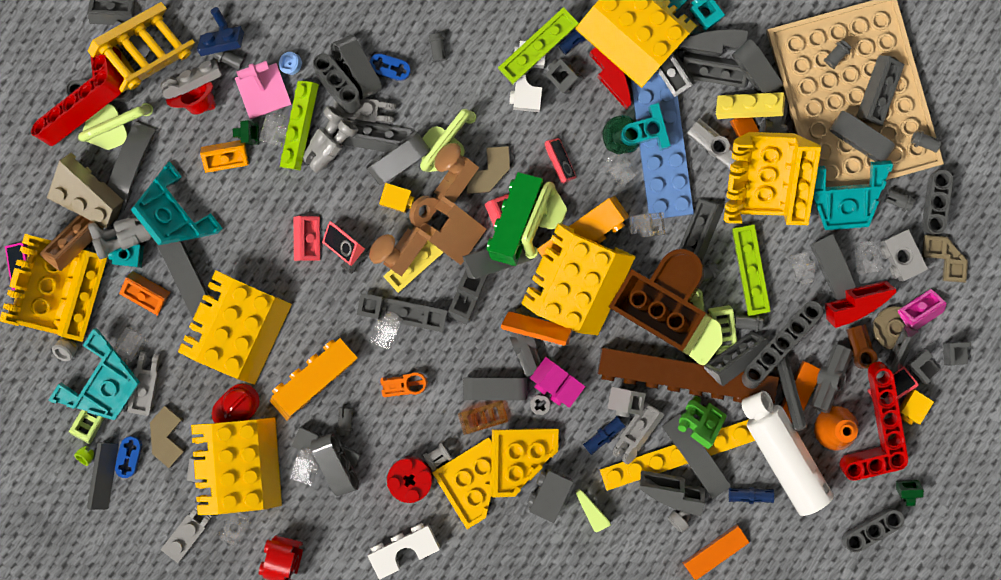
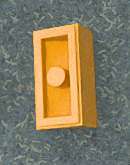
M241 140L201 147L200 155L205 173L249 165L246 145L241 143Z

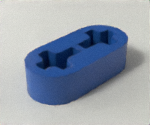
M375 54L369 61L377 75L396 81H404L410 76V67L403 60L383 54ZM383 59V64L389 65V67H381L380 70H376V65L373 63ZM400 65H403L404 70L407 71L406 74L402 73L401 76H397V72L391 70L392 67L399 68Z
M135 436L124 438L120 444L115 471L121 478H128L136 473L142 443ZM133 440V445L137 446V448L132 450L129 456V448L126 447V443H130ZM129 459L128 466L131 467V471H127L124 474V469L121 468V465H124L126 460Z

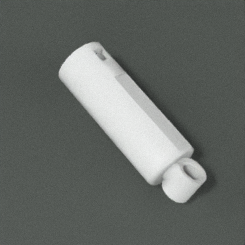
M761 391L742 400V409L749 418L747 428L800 516L810 515L827 506L833 500L834 494L797 431L794 430L784 409L780 405H773L772 399L766 391Z

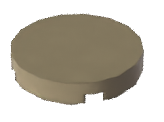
M892 306L885 308L877 314L873 321L872 330L874 338L879 345L886 349H893L902 331L901 329L906 326L898 313V310L902 307Z

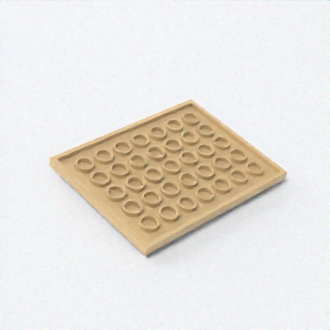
M872 0L774 27L766 31L779 78L783 83L782 88L785 99L788 101V109L795 134L821 145L818 166H825L826 187L870 183L871 162L875 161L832 134L829 129L841 111L848 112L857 118L879 55L891 56L905 64L883 126L859 119L896 145L886 160H891L893 163L892 171H889L886 180L944 164L940 149L937 153H934L920 146L914 147V144L911 143V138L915 131L922 130L924 134L936 138L897 0ZM844 40L852 49L850 54H846L836 68L833 69L824 62V59L837 46L836 42Z

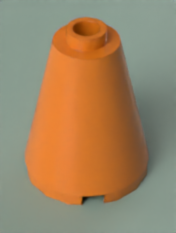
M834 406L831 408L830 413L821 412L814 423V433L821 445L830 450H844L851 446L858 436V421L854 414L844 407Z

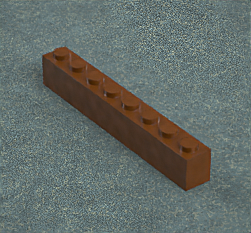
M601 348L597 374L602 375L601 379L614 381L615 377L623 378V383L636 385L637 381L646 382L645 387L658 389L659 385H665L668 391L680 392L681 388L689 389V394L702 396L703 392L711 393V398L724 400V396L733 397L734 402L740 403L746 397L766 391L770 395L773 404H775L779 377L768 376L757 388L751 389L742 383L743 371L727 384L721 386L704 369L705 365ZM748 373L751 379H759L756 373Z

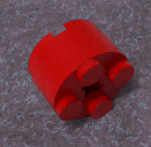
M412 456L396 461L387 475V487L390 493L397 500L404 503H415L423 499L428 494L433 481L429 465L424 460ZM412 474L415 476L413 480L416 483L408 485L405 483L407 479L404 476L409 477Z
M275 535L272 540H267L264 547V553L267 554L265 561H262L260 564L259 575H263V578L266 580H293L291 579L292 574H297L303 554V550L299 549V547L303 545V542Z

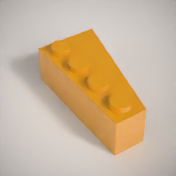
M612 196L569 227L574 229L575 234L599 244L607 239L606 233L611 230L615 233L624 227L623 222L630 216L616 196ZM551 240L537 248L542 257L543 255H548L545 253L547 247L554 248L559 253L562 250L560 246Z
M341 338L336 342L333 339L323 347L325 351L321 355L314 354L306 361L307 367L303 370L298 368L289 376L291 380L287 384L280 383L272 390L274 395L271 397L270 402L286 421L292 418V415L297 410L302 409L313 396L319 394L329 385L328 383L334 381L357 360L356 355Z

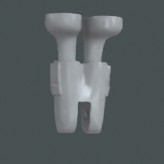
M329 105L324 109V114L329 120L325 129L319 128L315 132L303 156V161L306 164H310V168L315 173H319L326 168L330 161L342 150V142L358 132L357 126L347 120L348 117ZM337 129H339L338 133L333 138V134Z
M137 217L116 221L113 224L114 229L102 230L96 223L88 224L93 238L92 242L99 259L106 258L110 253L119 248L125 250L152 237Z

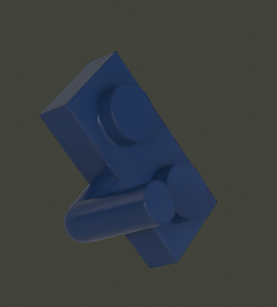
M212 8L210 12L217 22L219 30L200 35L197 48L200 56L241 48L244 31L241 26L228 28V24L219 8Z

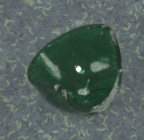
M626 115L610 119L602 132L605 147L615 154L634 152L639 144L633 146L625 145L621 140V132L626 125L635 121ZM626 130L625 135L629 140L637 138L635 130Z

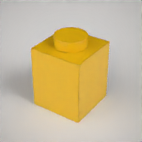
M385 183L379 205L406 213L407 209L411 208L415 197L411 196L412 191Z
M911 390L899 406L901 420L909 425L913 423L920 425L934 401L916 390Z

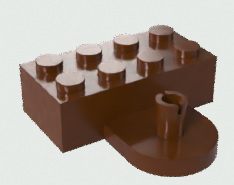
M677 249L664 256L651 279L631 269L610 303L609 308L685 354L690 355L712 318L709 314L690 303L704 278L703 263L693 252L686 249Z

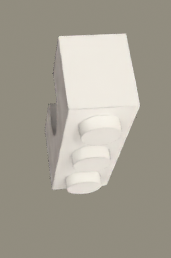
M520 41L519 47H515L514 52L518 48H520L526 41ZM545 56L531 69H544ZM526 74L523 75L516 82L515 91L510 92L509 104H514L513 110L540 112L542 87L531 86L526 80Z
M423 523L417 524L410 528L411 533L405 536L403 533H399L390 538L392 542L383 545L381 542L370 548L372 552L368 554V558L379 580L400 570L397 552L403 548L413 549L419 560L440 550V546L429 524L425 526Z

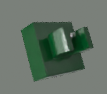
M249 120L240 121V128H233V138L238 137L243 144L259 145V123Z
M919 480L896 481V490L900 498H903L904 502L906 501V507L915 506L916 498H923L924 489Z

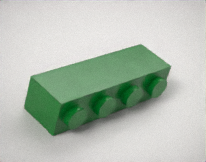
M517 172L516 178L511 180L508 199L505 198L502 203L501 210L503 212L501 217L496 219L493 238H489L486 249L491 260L513 266L517 265L523 249L522 235L544 185L542 178Z

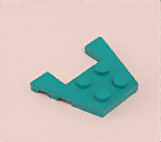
M891 160L871 162L870 183L826 187L825 166H818L813 198L825 230L870 226L879 203L878 198L882 189L886 186L888 173L893 168Z
M170 161L131 209L133 214L158 245L220 233L223 228L211 213L194 223L167 188L182 178Z
M94 328L83 346L102 358L80 394L61 382L57 385L48 401L116 420L137 389L140 381L97 328Z

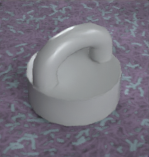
M60 339L53 345L52 352L58 359L70 361L75 355L78 345L70 339Z
M673 511L668 516V520L679 532L684 533L689 528L687 524L690 519L689 513L682 511L676 513Z

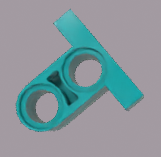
M659 103L648 107L651 118L630 123L621 132V140L628 146L657 139L660 151L670 147ZM650 123L656 124L659 129L658 133L650 134L647 130V125ZM626 130H635L637 138L629 140L625 135Z

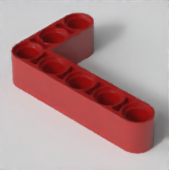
M113 46L112 50L122 61L120 50ZM99 54L94 58L91 56L93 77L33 124L31 134L49 146H54L121 94L119 88L124 78L105 55Z
M874 362L868 368V378L881 447L847 454L841 458L839 466L845 476L852 481L899 471L908 464V454L894 375L882 362ZM885 371L881 378H877L879 372ZM884 392H888L886 398L880 399ZM892 413L889 419H884L886 414ZM896 433L893 439L888 440L891 434ZM899 454L897 459L891 460L894 455ZM878 459L874 465H870L872 460ZM856 464L853 470L848 471L851 465Z

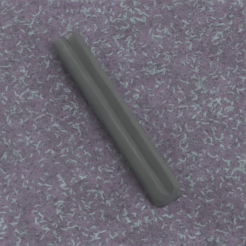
M787 355L777 366L793 428L794 430L801 431L807 427Z

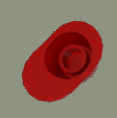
M208 82L183 95L181 94L170 99L166 98L167 105L175 108L184 107L194 115L213 110L216 107L212 93L213 84Z
M248 384L234 385L213 406L212 419L214 423L249 420L259 407V394Z

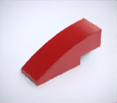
M595 47L590 51L589 56L602 69L597 78L627 110L631 106V100L623 71Z
M882 281L845 290V299L825 303L826 319L835 328L850 324L865 317L886 303L896 294V288L888 281Z

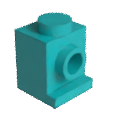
M694 0L691 3L693 6L690 12L705 32L725 16L714 0ZM707 9L709 11V15L703 16L701 10Z
M134 245L125 249L128 254L125 259L121 257V252L124 251L121 248L108 255L113 265L142 268L144 246Z

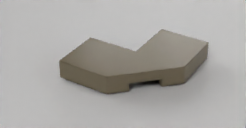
M509 146L487 148L488 170H479L474 174L467 184V194L489 193L510 170Z
M924 235L922 257L944 259L943 281L966 283L968 260L956 249L951 240L943 236Z
M165 405L150 422L152 454L165 466L171 468L185 452L168 437L182 419Z

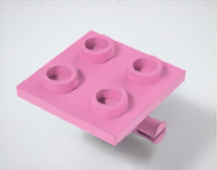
M267 61L256 65L252 63L249 64L248 68L236 71L238 77L235 80L250 120L292 105L277 63L269 66Z

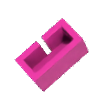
M547 357L544 358L530 377L536 383L534 388L544 395L546 392H549L551 394L549 399L559 406L563 403L569 408L586 387Z

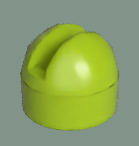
M88 446L81 447L74 454L75 458L85 466H88L93 461L95 455L92 449L89 450Z

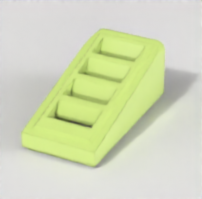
M730 305L708 309L709 315L712 317L711 319L717 320L720 324H729L728 327H721L722 333L730 332L729 336H723V342L731 341L732 344L720 346L716 355L721 354L737 342L734 312ZM727 315L726 318L717 319L716 316Z
M81 410L69 433L91 444L104 417L98 416L94 418L87 414L88 411ZM84 418L93 422V425L90 426L84 423ZM80 426L89 430L88 434L79 431Z
M580 489L575 490L593 530L597 533L611 526L610 521Z

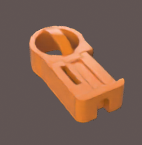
M419 372L387 378V380L383 377L380 380L383 386V397L417 395L423 393L428 384L427 378ZM414 375L419 376L423 379L420 381L408 382L410 377ZM423 385V388L416 392L412 391L409 386Z

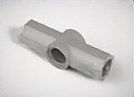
M700 118L687 132L712 157L717 158L727 168L730 169V165L736 161L732 159L733 146L727 138L720 136ZM714 142H721L723 144V152L718 153L714 150Z

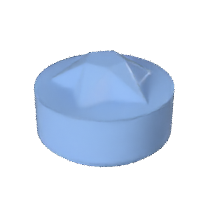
M286 52L280 57L279 68L282 72L294 75L301 69L302 60L298 54Z

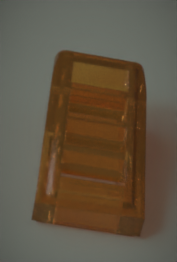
M503 401L458 414L464 435L509 422ZM494 407L497 408L500 420L496 421L493 412ZM484 410H488L490 423L487 422ZM479 412L482 422L481 426L478 424L475 413ZM468 415H470L474 428L470 429V425L467 419Z

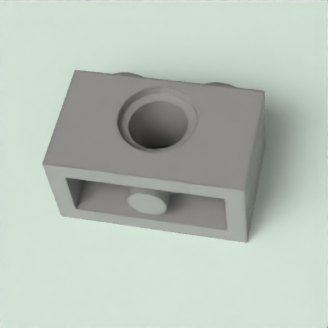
M909 229L903 230L880 242L882 245L880 247L881 254L885 259L888 258L891 267H889L894 279L898 278L899 282L928 270ZM900 250L906 254V260L903 263L897 258Z

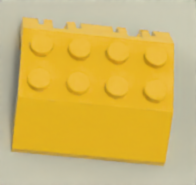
M598 0L575 30L642 88L697 25L691 19L685 23L684 21L688 18L685 14L677 19L673 15L677 7L673 5L671 8H668L671 3L669 0Z
M748 132L736 138L733 143L732 159L736 161L730 165L731 171L729 173L726 196L731 200L725 204L723 220L727 223H742L741 214L784 215L786 225H809L821 145L795 133Z
M558 223L554 231L557 235H552L550 240L560 246L562 250L559 253L554 248H546L545 253L548 255H543L536 269L538 275L534 274L532 278L535 283L543 287V291L540 292L534 287H528L526 291L528 294L524 295L521 304L536 315L565 328H571L572 331L577 333L599 335L610 312L609 305L623 284L635 256L616 247L614 250L575 234L573 228Z
M24 234L22 243L27 244L28 247L21 246L20 251L28 254L26 261H16V265L22 267L21 269L14 268L9 287L15 288V291L8 290L7 295L15 298L13 304L4 303L3 309L9 311L1 312L0 321L54 333L64 338L83 342L107 257L99 259L97 253L83 249L62 271H59L39 254L51 240Z
M215 270L211 279L221 283V286L210 282L208 287L221 294L218 300L210 295L203 296L202 299L211 303L212 306L200 302L193 320L202 324V327L191 323L189 326L193 331L199 332L202 335L199 341L194 337L185 335L183 340L192 344L193 347L181 343L178 352L198 363L255 385L292 304Z
M275 417L191 425L192 434H203L204 436L193 437L192 443L207 442L208 448L205 451L196 450L193 452V457H205V459L194 460L195 479H207V481L196 482L195 486L199 489L209 487L211 489V495H199L196 497L197 502H208V504L197 505L198 515L247 512L282 506Z

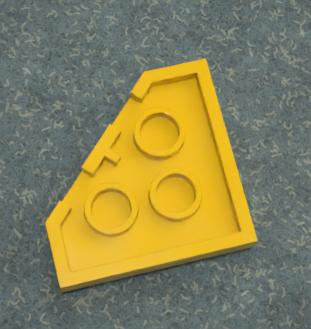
M492 429L491 496L515 497L528 480H531L543 468L542 466L546 461L558 452L559 429Z
M489 437L432 472L466 529L479 523L487 515L491 498L492 441Z

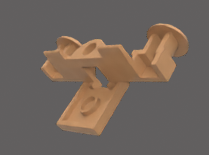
M449 143L438 151L434 161L435 168L439 172L448 170V173L434 191L437 194L435 198L432 196H422L412 204L409 218L414 228L412 230L408 228L396 246L395 238L392 235L385 234L378 237L372 244L369 252V258L372 263L378 264L384 261L383 264L402 277L428 240L455 262L462 265L464 262L463 256L471 252L486 231V228L454 204L479 169L471 160L460 155L461 149L458 144ZM426 205L425 213L419 215V209ZM437 210L449 217L440 231L427 224Z

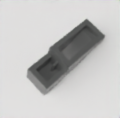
M733 29L704 32L686 38L676 50L720 57L723 49L736 51L747 41L748 31Z
M833 234L810 244V247L837 301L846 298L845 290L856 288L842 252Z
M465 270L448 310L447 317L467 325L488 275L471 279L468 278Z
M641 470L639 489L648 496L673 509L693 515H702L705 505V488L685 485V478Z

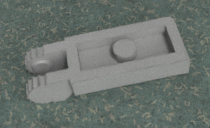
M216 59L205 61L192 70L182 72L176 78L168 77L166 80H163L160 85L162 94L167 99L175 98L221 77L222 74Z
M349 97V98L346 99V101H351V100H353L354 98H353V97ZM334 99L333 107L348 117L347 119L372 123H394V118L391 116L377 115L378 108L396 110V104L379 102V100L362 99L360 100V108L354 113H348Z
M141 351L137 368L134 371V375L140 381V384L129 400L127 412L151 416L159 373L157 370L160 354H154L151 370H145L147 352Z
M644 402L642 415L634 416L620 436V440L614 447L612 454L615 457L623 455L622 461L625 464L632 463L633 459L637 456V451L641 449L664 414L647 402Z
M197 505L161 548V551L177 563L186 555L206 529L207 523L214 516L205 515L202 522H199L195 519Z

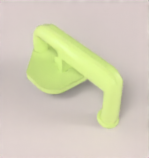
M144 103L119 115L115 106L107 104L85 122L83 131L79 133L78 139L81 142L86 141L106 150L116 148L124 144L128 135L124 124L141 116H150L153 113V107L149 103Z
M462 109L446 130L441 127H432L428 130L422 139L428 145L430 151L421 158L420 168L422 171H437L434 165L435 157L438 151L449 143L458 144L461 149L460 155L464 156V146L454 136L465 122L468 124L475 122L476 114L474 112Z
M546 182L543 185L521 238L525 255L530 259L535 258L538 254L537 248L532 243L538 227L555 229L558 223H563L567 213V208L553 182Z
M698 289L690 302H693L694 306L705 312L703 293L701 289ZM710 320L689 355L700 365L709 363L710 359L723 344L722 328L717 320Z

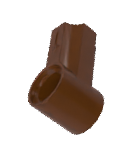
M866 324L846 329L854 355L853 361L855 366L860 369H868L878 359L876 352L873 351ZM862 353L869 355L870 362L868 365L861 362L860 357Z

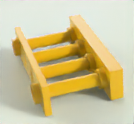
M162 2L93 39L89 46L88 52L93 58L99 54L105 55L123 76L124 81L119 88L121 92L129 88L130 90L137 88L142 80L178 59H181V61L186 59L192 53L190 50L195 43L193 39L182 44L163 22V15L167 8ZM151 25L153 27L156 26L174 47V50L166 54L146 31L147 27ZM133 35L140 36L158 59L149 64L129 40L130 37ZM117 44L119 46L122 45L141 69L132 74L112 50L113 46Z

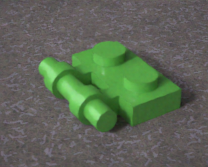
M694 396L686 405V412L679 419L678 429L681 432H685L687 428H691L693 431L690 437L709 449L714 444L727 415L711 403H708L705 407L700 404L701 398ZM694 414H696V415H698L700 418L697 420V419L694 418L693 416H694Z

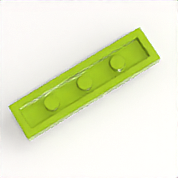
M563 7L498 67V70L514 85L576 28L579 23Z
M297 82L283 153L281 155L280 167L301 171L319 86L317 83Z
M755 225L733 228L732 234L747 316L771 312Z

